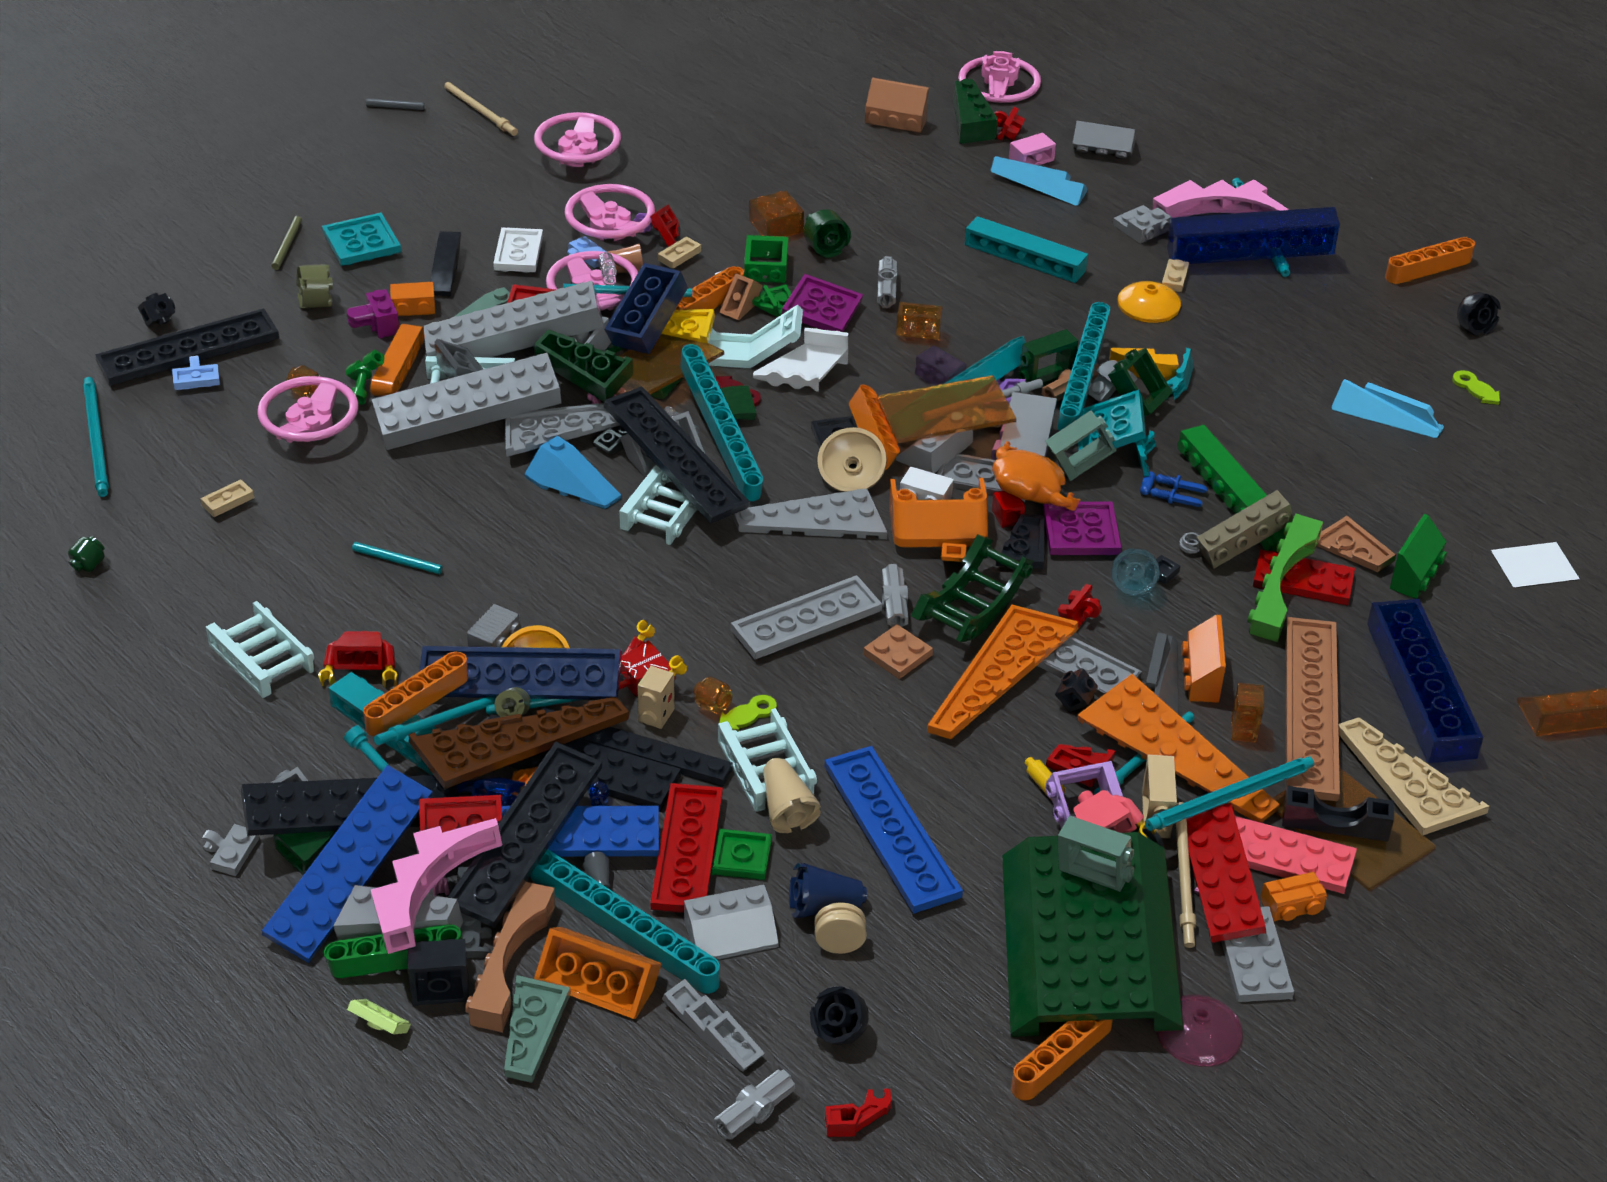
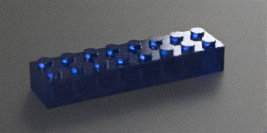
M1335 207L1170 218L1167 250L1169 259H1179L1189 262V264L1271 259L1274 256L1279 258L1282 255L1284 258L1335 254L1340 222Z
M1420 600L1372 602L1367 625L1428 763L1478 759L1484 737Z

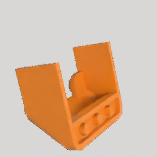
M979 478L978 488L969 489V491L964 493L963 499L917 500L916 495L908 489L897 491L895 479H890L889 512L895 545L899 547H942L943 543L965 544L966 547H969L974 542L977 534L988 537L987 493L984 478Z

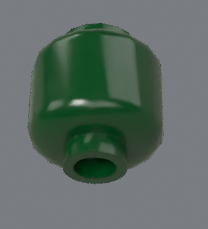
M92 536L89 538L81 537L68 550V556L71 559L69 564L78 572L81 570L91 572L104 559L105 554L103 551L105 548L100 541Z

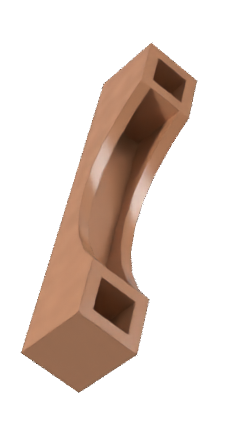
M525 882L511 903L510 912L506 911L502 923L503 928L501 932L496 933L494 938V949L492 953H488L486 956L485 970L483 974L477 976L474 995L469 996L466 1002L465 1011L469 1013L471 1026L503 1032L512 1011L510 991L505 983V972L508 963L517 948L527 938L548 925L555 908L554 887Z

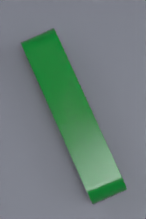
M453 924L414 929L415 942L463 939L460 928ZM382 934L334 941L324 949V956L329 971L336 978L408 969V949L388 954Z

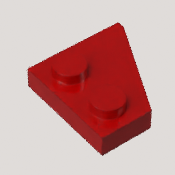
M668 204L650 217L653 227L660 232L666 244L670 247L676 243L675 238L679 236V221Z
M1059 744L1047 758L1046 767L1058 772L1113 761L1116 751L1107 749V754L1091 752L1092 747H1073L1071 745ZM1097 778L1080 781V783L1092 787Z

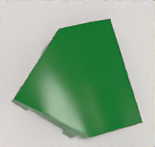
M787 284L770 289L767 285H764L763 291L758 297H754L752 303L760 309L779 317L781 316L783 306L792 293Z

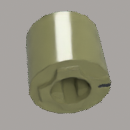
M512 687L497 696L494 704L495 711L500 717L516 714L523 716L530 709L531 701L530 696L524 689Z

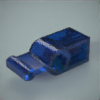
M490 778L465 781L456 786L458 793L471 792L472 796L501 795L502 806H511L525 787V782L504 778Z

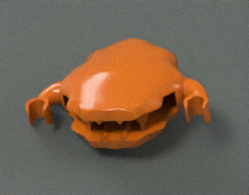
M1006 441L1004 446L996 450L997 459L993 463L992 472L1003 491L1023 500L1066 507L1072 511L1076 510L1081 499L1074 498L1072 492H1069L1067 497L1060 494L1061 485H1065L1066 481L1064 471L1048 457L1034 452L1017 450L1016 447L1010 446L1011 443L1009 441Z

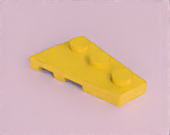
M714 309L675 310L661 334L708 344L715 319Z

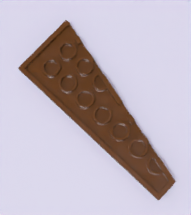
M617 697L588 701L582 707L566 705L561 706V710L546 713L545 710H538L537 715L526 717L516 714L484 720V722L476 726L460 724L457 725V729L442 732L440 728L432 729L431 734L420 736L411 733L409 734V743L443 788L447 789L552 748L555 742L563 745L629 719V711Z

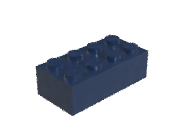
M647 263L642 265L604 329L613 346L650 354L688 289L681 271Z

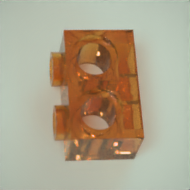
M900 302L897 314L896 335L939 340L943 306Z
M1238 683L1231 717V740L1257 743L1264 710V685Z

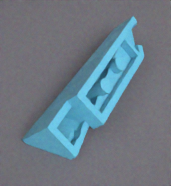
M997 156L993 160L991 172L1075 206L1080 204L1087 193L1088 188L1085 184L1070 181L1071 176L1068 172Z
M1344 379L1331 408L1334 411L1432 438H1438L1444 430L1443 424H1438L1433 417L1434 410L1430 405L1369 382L1363 389Z

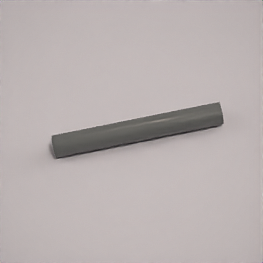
M366 99V106L414 110H424L425 108L424 102Z

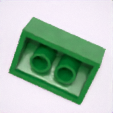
M1423 514L1400 549L1390 584L1391 590L1414 599L1418 598L1421 591L1426 592L1430 583V577L1434 579L1439 564L1443 565L1447 556V552L1444 551L1446 540L1429 515Z

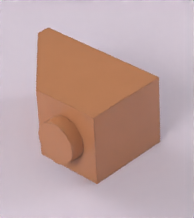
M735 273L719 313L740 320L755 306L752 300L755 296H759L763 286L750 278Z

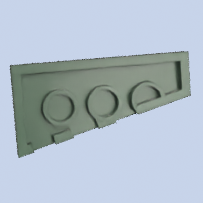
M516 975V989L513 998V1012L510 1021V1035L507 1044L504 1073L505 1077L533 1083L571 993L570 987Z

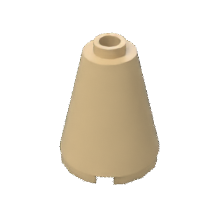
M780 758L769 760L763 768L769 818L773 830L778 833H790L793 827L799 826L800 829L808 827L821 814L819 801L787 760Z

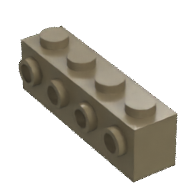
M1276 490L1197 536L1202 556L1213 569L1285 528L1288 521H1293L1291 506L1281 493Z

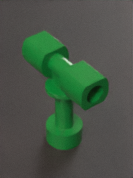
M375 349L363 357V361L357 360L346 368V375L355 381L357 380L356 386L351 388V390L357 397L358 405H363L366 402L367 392L364 390L366 379L372 377L371 370L373 371L381 366L385 360L384 354Z

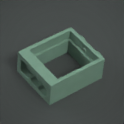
M1092 410L1045 440L1059 466L1070 481L1116 451L1112 443L1115 441L1113 435L1108 429L1105 430L1108 427L1101 416L1096 417ZM1094 431L1098 433L1099 438L1069 458L1066 456L1065 450Z
M1069 815L1058 834L1059 870L1121 891L1125 882L1129 883L1134 873V867L1131 866L1134 849L1131 848V836ZM1080 846L1115 857L1116 862L1080 850Z

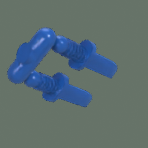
M1150 472V476L1143 478L1140 493L1142 495L1150 493L1153 497L1157 496V498L1166 499L1169 504H1172L1174 501L1201 507V500L1176 494L1177 488L1206 493L1208 489L1204 485L1181 480V475L1173 478L1171 476H1163L1162 474L1155 476L1154 472ZM1156 479L1158 483H1165V485H1172V491L1152 488L1154 480Z

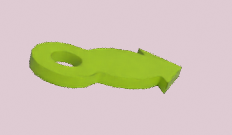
M1460 370L1454 373L1453 383L1467 389L1472 396L1481 400L1480 403L1499 405V391L1495 392L1491 386L1479 381L1469 371ZM1460 378H1467L1469 381H1464Z
M768 695L755 696L748 704L737 706L726 715L722 712L719 723L728 721L732 730L739 732V728L750 726L758 718L770 717L771 709L776 708L777 710V703L774 698ZM767 704L768 707L765 709H761L758 707V705Z

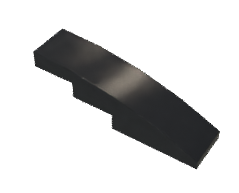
M440 231L430 281L434 285V295H452V286L458 267L461 232Z

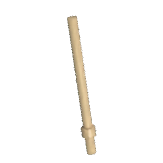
M450 82L445 83V89L490 119L500 130L507 131L512 136L518 134V130L510 125L507 119L500 118Z
M1183 819L1176 823L1182 908L1179 920L1180 928L1183 929L1184 947L1193 948L1195 946L1194 928L1197 925L1196 915L1193 913L1187 820Z

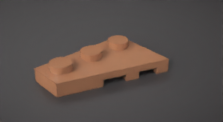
M1348 516L1321 531L1317 544L1319 548L1376 572L1381 571L1396 560L1395 553Z

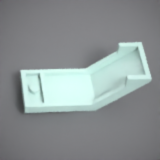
M797 304L752 335L719 333L712 328L708 344L693 341L692 344L701 348L709 366L752 368L790 342L794 343L798 340L801 333L803 309Z

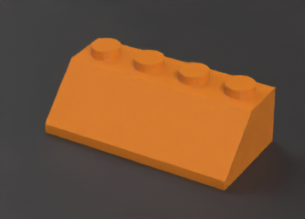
M555 927L549 929L534 979L570 987V996L636 1019L654 990L662 963L564 927Z

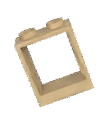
M1149 754L1147 756L1142 786L1144 821L1152 818L1156 813L1175 807L1177 804L1174 756ZM1173 824L1160 830L1155 829V831L1161 838H1171Z

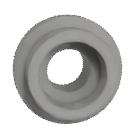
M1193 532L1185 533L1179 541V547L1189 554L1200 552L1196 538L1199 535Z

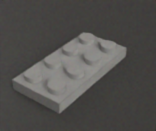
M1260 907L1266 925V933L1221 941L1237 1002L1293 999L1294 995L1270 907Z

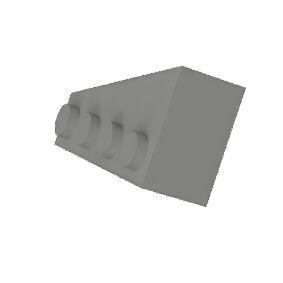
M354 886L333 925L338 940L382 934L371 889L375 888ZM426 895L416 915L414 929L448 924L461 928L463 918L457 899Z

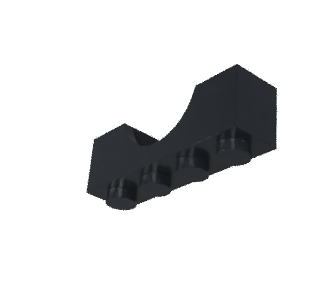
M1287 786L1282 811L1283 827L1389 841L1394 822V801L1367 797L1356 806L1337 808L1323 803L1316 796L1314 789Z

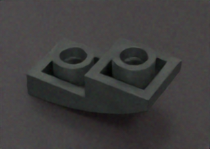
M621 425L617 426L614 430L609 428L597 437L593 444L608 454H614L624 449L620 437L628 433Z

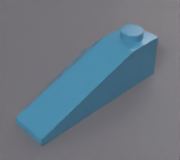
M559 436L540 446L525 472V478L542 489L548 490L550 487L559 490L560 495L567 496L571 494L580 497L582 502L603 509L622 499V495L573 445Z

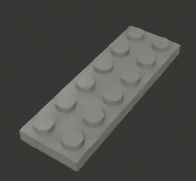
M856 575L731 622V631L752 657L758 659L882 611V603Z

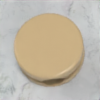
M833 903L823 907L816 914L815 939L822 949L831 953L844 954L855 951L864 944L867 935L866 918L862 910L855 905Z

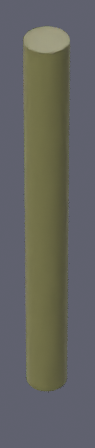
M299 216L294 217L271 265L274 270L280 268L302 222V218Z

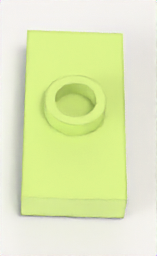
M367 999L352 1000L347 1009L367 1020L368 1026L377 1030L384 1029L392 1034L407 1033L411 1025L409 1021Z

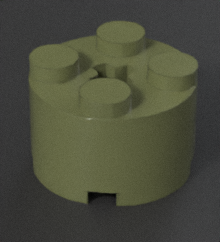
M329 265L298 266L296 283L299 288L297 295L300 308L332 307V297L329 294V290H333L332 277H329Z

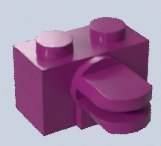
M387 289L366 293V305L352 307L347 310L348 325L350 327L357 328L369 325L372 332L376 331L378 338L396 335L399 329L398 312Z

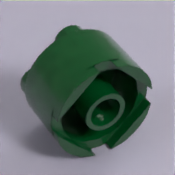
M823 209L806 217L803 231L804 238L821 256L827 258L835 257L842 253L841 250L845 245L848 246L850 243L851 230L834 210Z

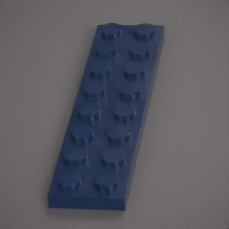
M422 647L419 672L451 652H461L467 657L468 680L444 697L497 698L501 692L512 687H519L528 693L530 699L600 700L611 697L618 698L622 661L621 649Z

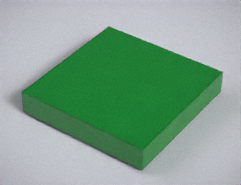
M719 829L712 864V875L765 880L772 834Z

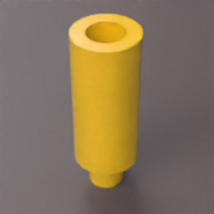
M1033 757L1027 758L1024 762L1027 766V774L1047 795L1046 783L1052 772L1041 760H1034ZM1061 785L1064 794L1066 789L1063 785Z

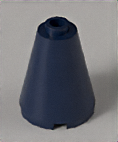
M797 863L794 866L793 870H798L796 877H791L789 887L790 908H795L796 911L792 913L793 917L815 916L823 907L833 903H849L860 908L861 904L866 902L867 889L860 880L805 863Z

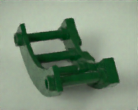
M977 534L969 551L962 560L964 567L958 574L954 572L943 583V590L940 592L934 590L928 594H921L911 617L919 621L934 618L959 631L960 633L956 640L960 642L973 640L983 633L1004 611L1024 579L1031 575L1034 560L1022 556L1020 562L992 549V539ZM989 557L1015 570L1006 585L978 572V567L984 558ZM969 581H976L1000 594L990 604L964 591V588ZM961 599L982 610V612L973 617L950 604L954 600Z

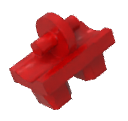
M1013 107L1009 116L1003 111L995 112L998 118L997 127H1002L996 137L997 139L1002 140L1006 136L1014 141L1025 121L1023 117L1017 115L1019 110L1017 107Z
M1085 584L1081 591L1072 590L1068 597L1069 605L1061 604L1058 608L1059 617L1078 621V628L1086 618L1098 617L1102 607L1099 604V599L1093 598L1091 595L1092 585Z

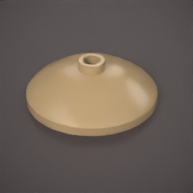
M844 428L832 433L823 442L818 453V469L821 477L830 487L840 492L870 489L881 479L886 468L887 460L883 444L873 433L861 428ZM854 463L857 465L854 469L849 468L850 464Z

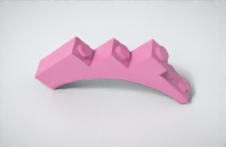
M1189 180L1153 198V209L1160 208L1172 217L1171 222L1196 214L1234 213L1264 220L1280 229L1288 226L1289 209L1267 195V188L1256 180H1252L1236 189L1223 180L1204 189Z
M496 818L443 833L440 826L413 833L418 854L392 861L397 883L371 889L388 954L416 946L414 936L416 915L426 895L446 873L482 852L502 846Z

